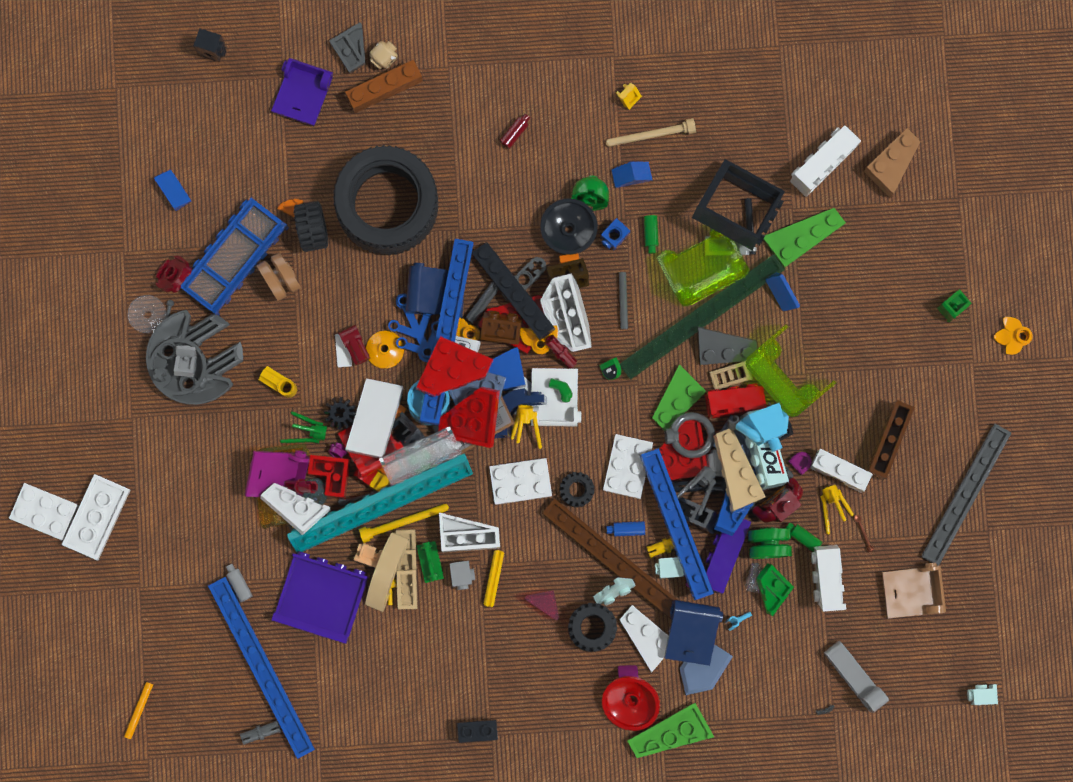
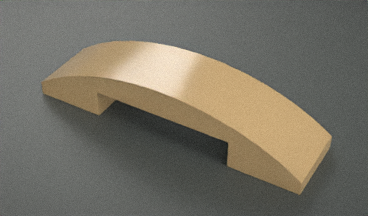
M393 532L390 534L375 568L365 605L382 612L384 611L390 595V587L410 539Z

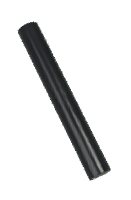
M745 198L746 229L754 233L752 198ZM750 251L749 255H756V251Z

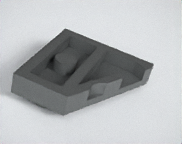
M361 22L329 41L349 74L366 64Z

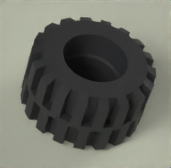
M315 201L295 205V225L302 250L308 252L327 248L328 234L321 204Z
M588 603L580 606L573 612L569 619L568 632L571 640L577 647L584 651L596 652L605 649L612 643L616 636L617 622L614 614L606 606L599 603ZM588 616H596L604 624L602 635L596 639L585 637L581 631L582 621Z

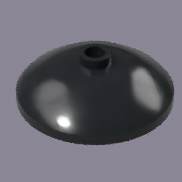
M562 199L554 202L546 209L541 219L540 229L542 238L549 248L563 255L579 254L591 246L597 235L598 223L593 210L587 204L576 199ZM567 227L572 228V232L568 233L565 231V229Z

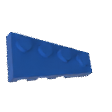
M725 493L714 529L733 536L754 503L731 512L730 499L727 497V493Z

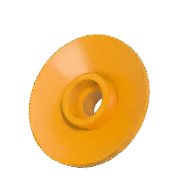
M380 331L372 335L366 345L370 357L369 361L374 366L382 369L396 366L404 355V349H399L396 345V341L400 337L391 331ZM400 340L398 344L403 347V342ZM386 345L388 351L382 352L381 347Z

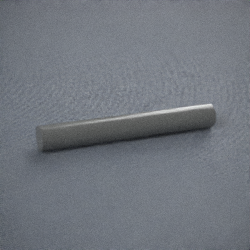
M619 272L621 330H627L626 272Z

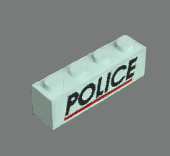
M759 410L747 412V413H745L744 415H742L740 418L743 419V418L746 417L747 415H749V414H751V413H754V412H756V411H759ZM746 436L745 442L751 453V463L755 467L756 478L762 490L782 486L789 482L780 450L772 452L768 442L758 446Z

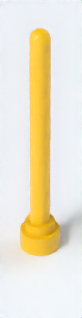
M443 504L372 529L370 527H363L359 529V533L363 543H366L375 535L446 512L449 506Z

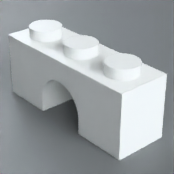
M822 449L817 451L810 466V469L825 476L836 478L842 481L844 485L860 493L865 491L872 477V473Z

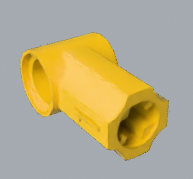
M267 366L260 374L259 381L284 397L291 398L297 393L296 384ZM291 384V391L284 393V385Z

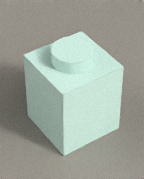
M678 557L658 559V563H655V573L659 575V579L684 577Z

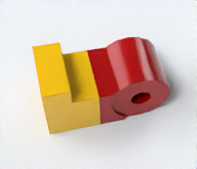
M357 469L353 474L377 492L388 487L392 481L379 471H375L364 478L361 477Z

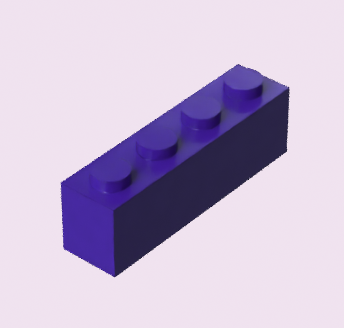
M743 519L733 536L723 532L720 535L716 534L713 542L715 549L713 553L709 552L706 559L708 567L705 571L714 592L724 593L751 521Z

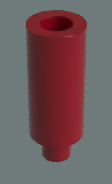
M524 114L521 118L517 117L499 140L500 143L510 149L529 126L527 122L530 120V117L527 114Z

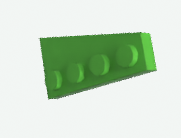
M832 208L765 235L763 241L785 268L842 227L846 222L836 209Z

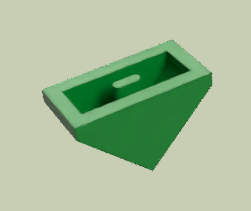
M959 289L937 309L950 323L972 303Z

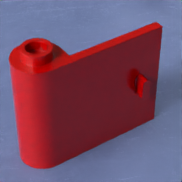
M352 426L338 433L345 448ZM390 435L385 455L381 459L351 452L348 453L361 477L364 478L404 457L403 452H405V449L400 441L396 442L392 435Z

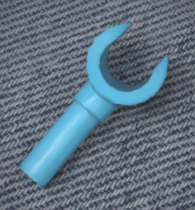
M751 612L740 617L732 616L727 619L725 623L731 622L733 625L728 630L731 631L738 627L740 622L752 616Z

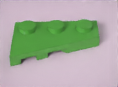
M680 364L652 417L664 431L669 429L680 415L684 414L706 393V390Z

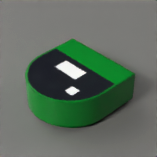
M617 357L599 365L606 379L614 380L620 377L621 366Z

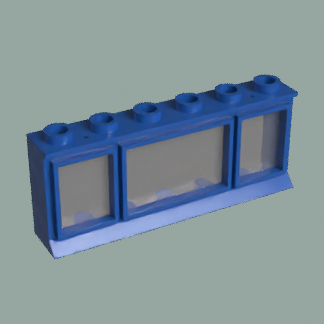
M252 197L242 203L240 212L230 218L228 227L225 230L222 229L217 234L216 242L213 245L210 244L205 249L204 257L201 260L198 259L193 264L191 274L181 284L183 291L218 316L220 315L219 310L223 305L231 301V295L235 290L243 286V280L247 275H251L255 271L254 267L259 260H263L266 257V252L271 245H275L278 242V237L283 230L287 231L289 229L286 223L273 215Z

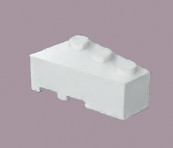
M439 513L442 552L500 548L498 527Z
M837 545L814 547V552H811L812 564H815L812 578L813 583H816L817 589L813 591L814 602H817L823 612L846 610L842 594L844 592V585H842L840 548Z

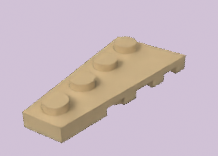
M727 429L715 434L713 437L718 459L721 460L722 464L721 472L723 478L725 477L727 497H729L731 503L730 511L734 512L765 498L766 496L734 430Z

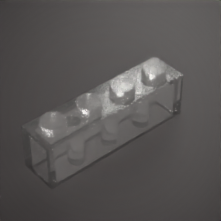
M449 426L379 460L392 486L400 484L412 476H418L429 468L437 467L444 461L454 459L462 454Z

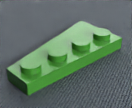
M693 703L629 739L627 742L636 758L713 738L714 735L696 703Z

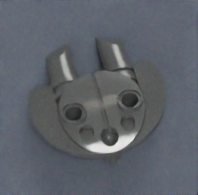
M183 310L167 317L152 333L146 351L147 369L155 386L168 398L188 405L209 403L223 396L234 385L230 378H225L222 374L243 362L242 344L239 341L214 358L210 357L207 359L199 346L202 345V342L225 329L230 324L213 313L191 326V315L187 310ZM188 345L196 348L197 360L194 377L174 376L176 346ZM172 347L174 350L173 354L169 357L165 356V350ZM189 379L193 380V387L186 389L184 387L185 382Z

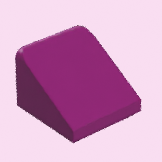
M618 666V678L624 676L638 677L637 666Z

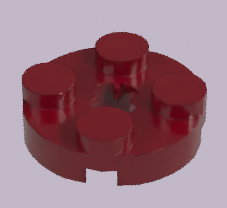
M179 255L173 256L175 259L171 261L167 259L157 271L158 283L156 282V285L164 292H178L186 277L191 274L192 268L189 267V263Z

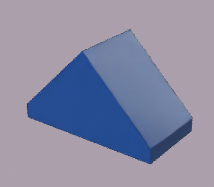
M629 162L611 170L615 188L652 181L649 162Z

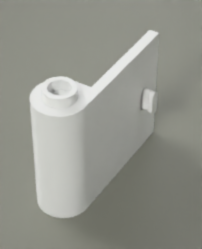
M532 368V392H542L547 397V405L532 406L533 411L537 412L538 426H577V423H581V411H578L577 407L578 369ZM551 378L568 383L573 392L570 402H563L559 390L549 388Z

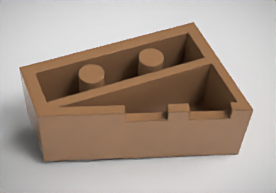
M907 128L866 167L864 173L891 198L921 141Z

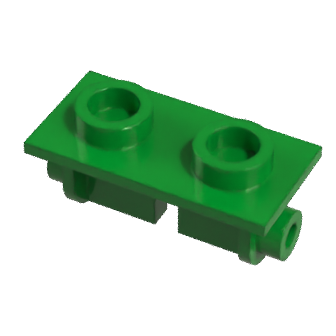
M426 542L417 545L425 583L444 579L436 542Z

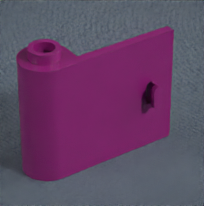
M296 450L295 453L253 451L245 496L261 497V494L274 483L285 487L284 482L286 480H305L310 457L306 455V452Z

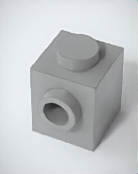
M469 561L450 563L452 586L457 587V590L469 589L468 585H472V580H475L474 568L470 569Z

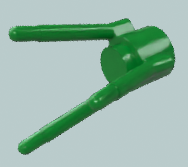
M292 411L291 415L313 424L311 427L292 424V427L310 431V436L313 438L281 439L280 443L313 442L319 444V441L325 440L327 426Z

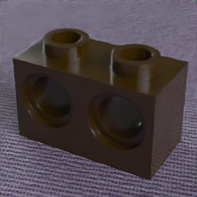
M583 258L546 267L548 284H550L554 277L572 273L579 288L589 286V273Z

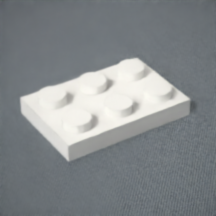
M616 434L603 491L641 499L646 471L640 455L650 452L653 442Z
M547 458L489 466L495 505L552 497Z
M24 483L9 519L64 541L79 505Z

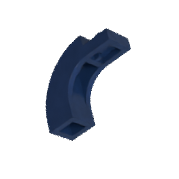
M525 388L511 391L502 397L512 417L519 405H547V397L542 392H531L528 395V391ZM510 427L497 433L494 439L511 438Z

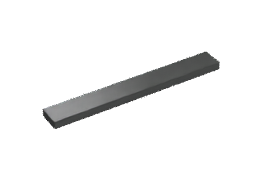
M995 423L993 424L921 557L923 559L936 563L939 566L1010 437V431Z

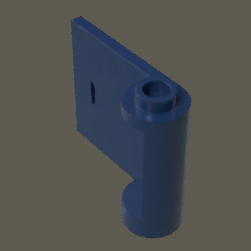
M413 263V266H409L406 313L440 315L449 270L424 267V263ZM462 302V308H461L460 318H462V316H463V302Z
M673 600L670 610L672 622L664 658L710 666L718 625L722 622L723 612L720 611V607Z

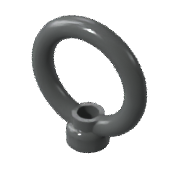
M689 412L682 414L673 422L670 429H665V443L672 444L673 448L680 455L687 458L704 456L711 450L714 444V427L708 418L699 413ZM696 420L705 426L708 437L702 448L691 451L685 449L679 443L678 429L685 421Z

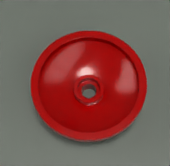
M624 676L613 680L606 687L602 697V707L605 715L613 724L625 730L637 731L649 727L656 720L660 711V699L656 690L645 680L633 676Z

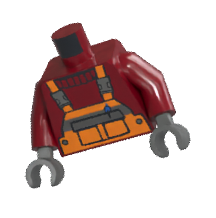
M788 467L785 468L789 482L759 506H756L754 503L749 512L752 511L764 523L782 522L802 505L799 500L802 498L803 489L796 479L793 478V473Z

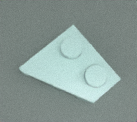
M616 578L614 585L611 587L610 585L606 586L602 591L593 596L596 603L609 605L615 601L614 598L617 596L627 595L631 592L630 589L636 586L633 579Z

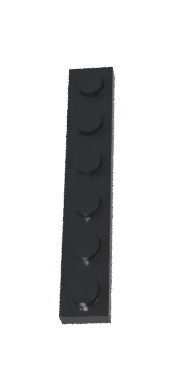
M488 242L472 252V256L539 341L555 330L552 323Z

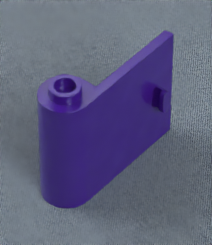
M289 58L288 61L285 60L283 63L284 79L271 112L315 126L329 90L333 72Z

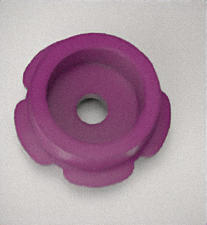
M337 442L335 445L330 444L331 448L328 453L334 458H342L347 454L346 448L342 444Z

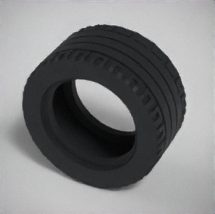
M391 145L370 147L367 150L364 149L361 153H357L355 157L353 156L342 167V171L339 172V177L336 179L333 191L335 212L345 234L358 247L377 255L378 253L381 255H396L397 253H404L406 250L409 251L411 248H415L417 244H420L429 235L438 215L437 188L429 168L415 154L406 151L404 148L400 149L397 146L392 147ZM382 173H393L406 178L418 193L417 206L412 216L402 225L390 229H380L368 225L358 216L355 210L356 195L360 187L369 178Z

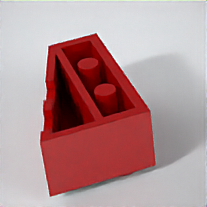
M758 383L746 385V388L735 386L729 387L728 390H710L705 395L708 419L745 414L750 411L767 408L763 386H758Z

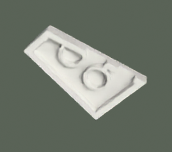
M276 483L261 494V499L302 535L330 511L329 506L317 504L313 499L301 497L296 492Z
M632 605L621 617L620 622L652 673L665 656L669 636Z

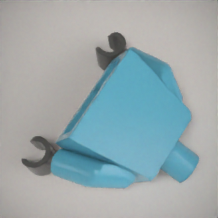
M775 401L774 405H771L769 402L767 408L747 415L740 422L737 415L733 416V422L728 419L727 427L730 430L737 429L758 446L768 442L772 452L783 448L779 438L787 433L789 416L781 408L778 401Z

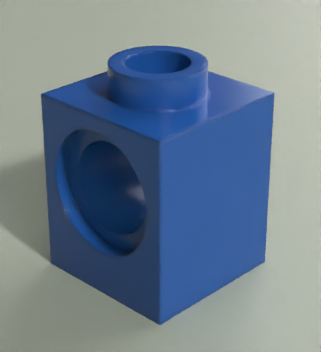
M616 218L601 234V243L607 249L612 248L615 250L629 236L630 230ZM617 232L619 238L612 240L609 237V233Z

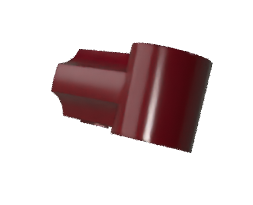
M356 324L339 332L345 348L348 349L355 365L362 364L370 359Z

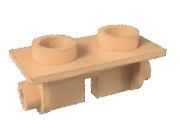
M366 543L359 544L354 560L376 568L383 550L376 553L375 547L369 546Z

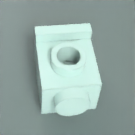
M997 684L989 685V689H987V685H975V689H968V701H971V705L998 704Z

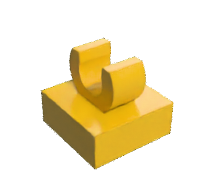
M632 83L629 85L624 84V90L621 93L616 92L624 107L629 110L642 97L637 87Z

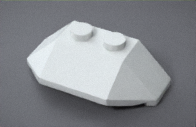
M572 273L554 277L541 298L544 315L552 325H556L558 328L557 340L572 352L591 348L589 322L579 287Z

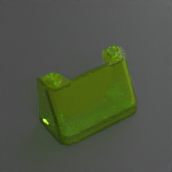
M710 229L709 235L711 237L679 254H676L675 251L666 250L656 257L682 306L692 305L749 273V267L735 241Z

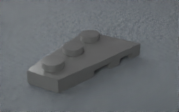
M698 326L700 365L758 360L756 340Z

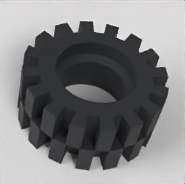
M582 472L568 474L561 482L560 496L569 506L583 507L593 498L595 488L593 481L587 474L585 475ZM575 482L581 483L585 488L584 494L580 497H574L570 493L569 488Z

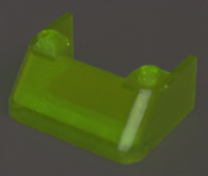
M785 324L748 356L746 367L776 403H780L782 410L788 416L796 417L838 382L833 380L821 392L812 384H807L798 390L774 362L782 352V348L776 339L790 328L788 324Z

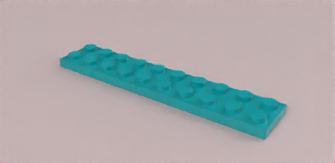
M465 453L455 455L449 461L437 463L427 471H420L409 479L400 480L392 487H385L374 495L365 496L359 502L347 504L339 511L328 513L326 517L321 518L303 535L296 529H293L287 536L297 554L299 551L304 552L472 475L473 472Z

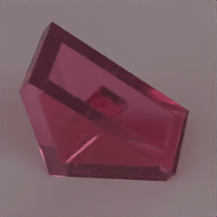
M554 590L525 597L524 600L554 620H558L559 615Z

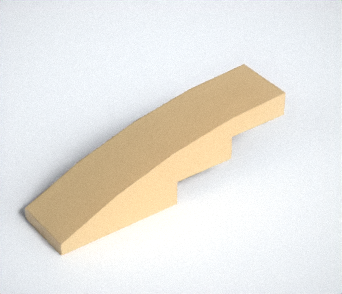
M397 529L396 534L410 539L404 557L401 558L397 568L398 609H417L416 530Z

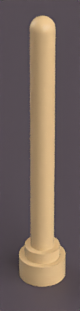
M691 118L686 119V122H682L681 125L607 139L606 145L610 147L679 132L694 134L696 133L695 122Z

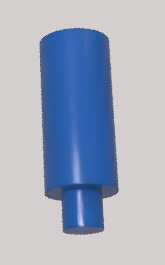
M645 521L614 523V526H607V534L614 533V537L645 535Z

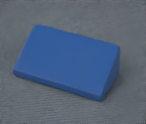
M172 170L154 177L175 211L191 202V199Z
M776 272L766 278V282L782 311L800 307L783 274Z

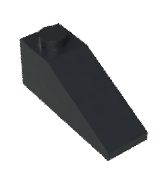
M679 497L678 500L687 523L714 535L718 514L705 507L702 515L699 516L698 512L701 505Z

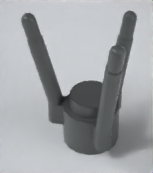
M704 466L695 478L677 494V498L688 489H692L697 483L703 487L708 485L698 515L701 516L711 490L716 484L714 480L716 473L711 468Z

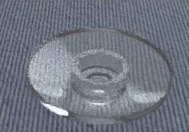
M143 295L136 298L128 308L129 323L134 329L142 333L154 332L157 326L166 319L164 304L157 297L151 295ZM146 312H151L150 318H145Z

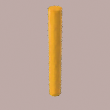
M149 682L145 683L124 735L125 738L132 739L153 687V684Z

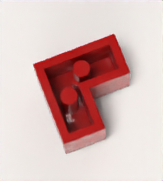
M310 455L308 475L310 477L326 478L325 497L346 499L350 468L349 459Z

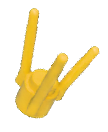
M519 405L510 439H514L518 427L516 443H520L523 423H530V420L533 419L538 448L541 449L537 412L533 411V407L530 405Z
M836 485L823 489V495L820 496L823 504L827 535L830 534L827 501L829 504L835 503L844 522L846 518L839 500H841L850 516L854 515L842 496L841 490H838Z

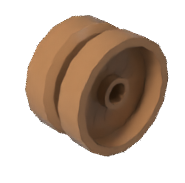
M280 252L271 256L275 269L272 270L266 261L256 265L278 302L284 299L287 294L282 285L286 284L292 293L301 288L295 278L294 271L289 263L285 262Z

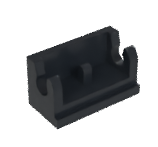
M401 412L400 416L394 421L392 429L400 425L394 436L413 454L428 439Z

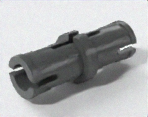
M276 720L275 722L261 727L258 725L255 729L240 733L243 745L259 739L264 740V737L280 733L281 731Z

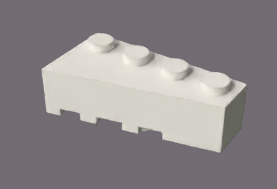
M843 126L841 129L838 127L831 134L832 138L828 142L826 140L822 142L817 148L819 151L814 155H809L804 161L805 164L801 168L797 167L791 174L793 177L790 182L805 197L860 144L861 140L846 126Z

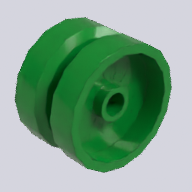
M761 528L760 530L748 531L749 542L761 543L760 546H752L749 549V559L791 557L792 546L779 544V542L791 539L790 529Z

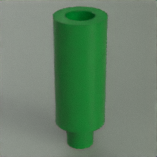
M657 215L644 216L645 247H648V254H655L656 247L659 246Z
M789 522L786 526V529L791 531V537L812 552H814V547L821 546L823 543L799 524L795 526Z

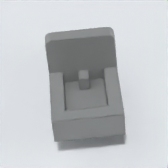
M188 345L176 346L174 376L194 377L197 360L195 347Z

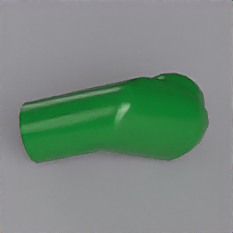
M551 378L549 388L559 390L561 400L565 403L570 402L573 392L568 383Z

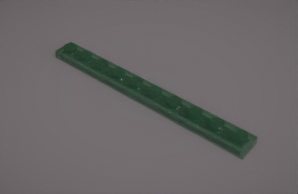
M773 254L620 363L622 370L632 380L698 333V326L705 328L767 283L766 278L776 272L782 273L785 269Z

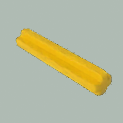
M495 550L493 554L484 599V606L487 607L494 606L504 557L503 551Z

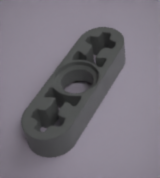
M535 257L515 276L517 280L521 275H527L530 278L528 284L522 285L525 291L545 272L546 262L540 257ZM533 263H542V270H535L533 272L535 277L533 278L530 273L534 269ZM502 294L504 300L507 301V302H509V301L505 298V296Z

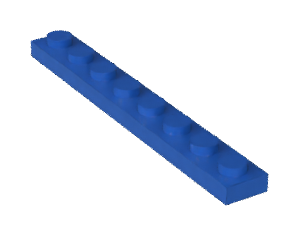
M656 449L641 454V461L694 601L714 594L660 450Z

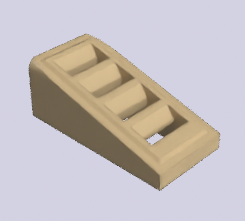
M748 361L709 372L714 389H722L753 380ZM740 367H743L746 376L742 378ZM733 369L736 371L738 380L734 379ZM726 371H728V375L731 381L728 383L724 373ZM717 374L721 375L723 381L721 385L719 384Z

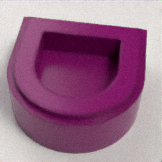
M799 452L788 462L800 475H803L810 468L812 459L809 454Z

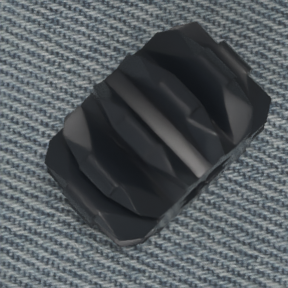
M343 397L339 398V403L333 398L332 402L334 405L332 406L327 403L326 406L330 410L324 411L325 415H330L325 421H332L330 424L332 428L337 423L338 430H341L342 424H344L346 429L349 428L346 422L349 421L353 424L354 420L350 416L355 417L356 412H350L356 408L355 405L349 406L351 402L349 399L343 404ZM338 409H341L342 411L345 410V412L343 413L344 417L340 418L339 416H335L338 414Z

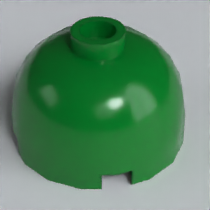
M590 175L576 182L572 190L571 199L584 202L588 206L593 207V211L602 210L608 206L609 189L607 184L597 176Z

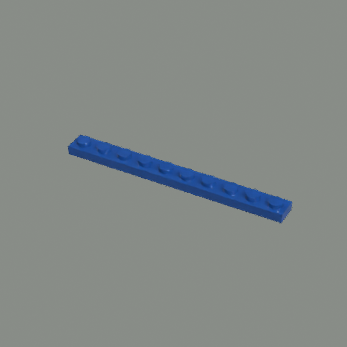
M454 240L434 348L440 336L455 342L474 245L472 241ZM445 392L436 397L425 393L420 416L421 423L439 426Z
M224 577L209 585L208 587L297 759L314 751L315 748L227 578Z

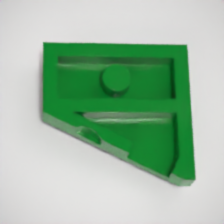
M767 563L756 579L766 613L774 616L794 586L772 564Z

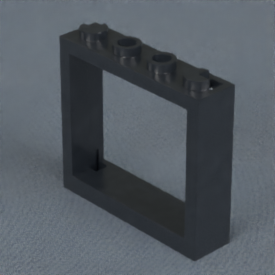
M725 159L699 202L692 218L753 251L756 244L760 246L765 237L762 233L768 232L772 224L769 220L774 221L778 213L775 209L780 210L784 202L781 198L785 191ZM723 178L771 204L756 233L707 208Z

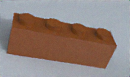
M411 60L345 93L354 113H357L423 82L415 61Z

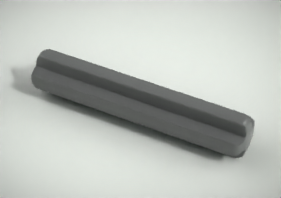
M493 281L466 316L470 323H475L499 289Z

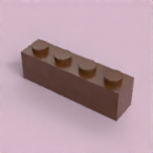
M899 400L893 402L867 471L872 473V476L881 480L887 479L915 407Z

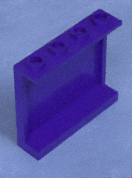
M300 551L298 555L293 553V560L272 621L347 644L368 577L364 576L365 572L354 569L351 572L346 570L347 566L336 563L335 566L328 564L326 559L317 557V560L309 558L310 554Z

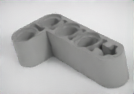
M837 641L824 652L830 663L871 713L876 712L889 701L886 694L879 687H876L840 641Z

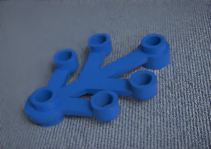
M400 294L396 298V305L399 309L404 310L411 328L400 325L397 320H391L388 328L391 332H399L416 338L419 345L409 343L404 337L398 338L396 345L399 349H407L418 353L419 358L423 362H428L433 353L437 334L433 326L438 324L439 321L432 323V333L427 342L424 333L433 314H423L419 325L414 314L406 313V304L400 303L401 298L407 299V294ZM392 323L398 325L396 329H392L390 326ZM404 340L406 342L405 346H399V341ZM426 349H429L431 351V354L429 356H426L424 354V351Z

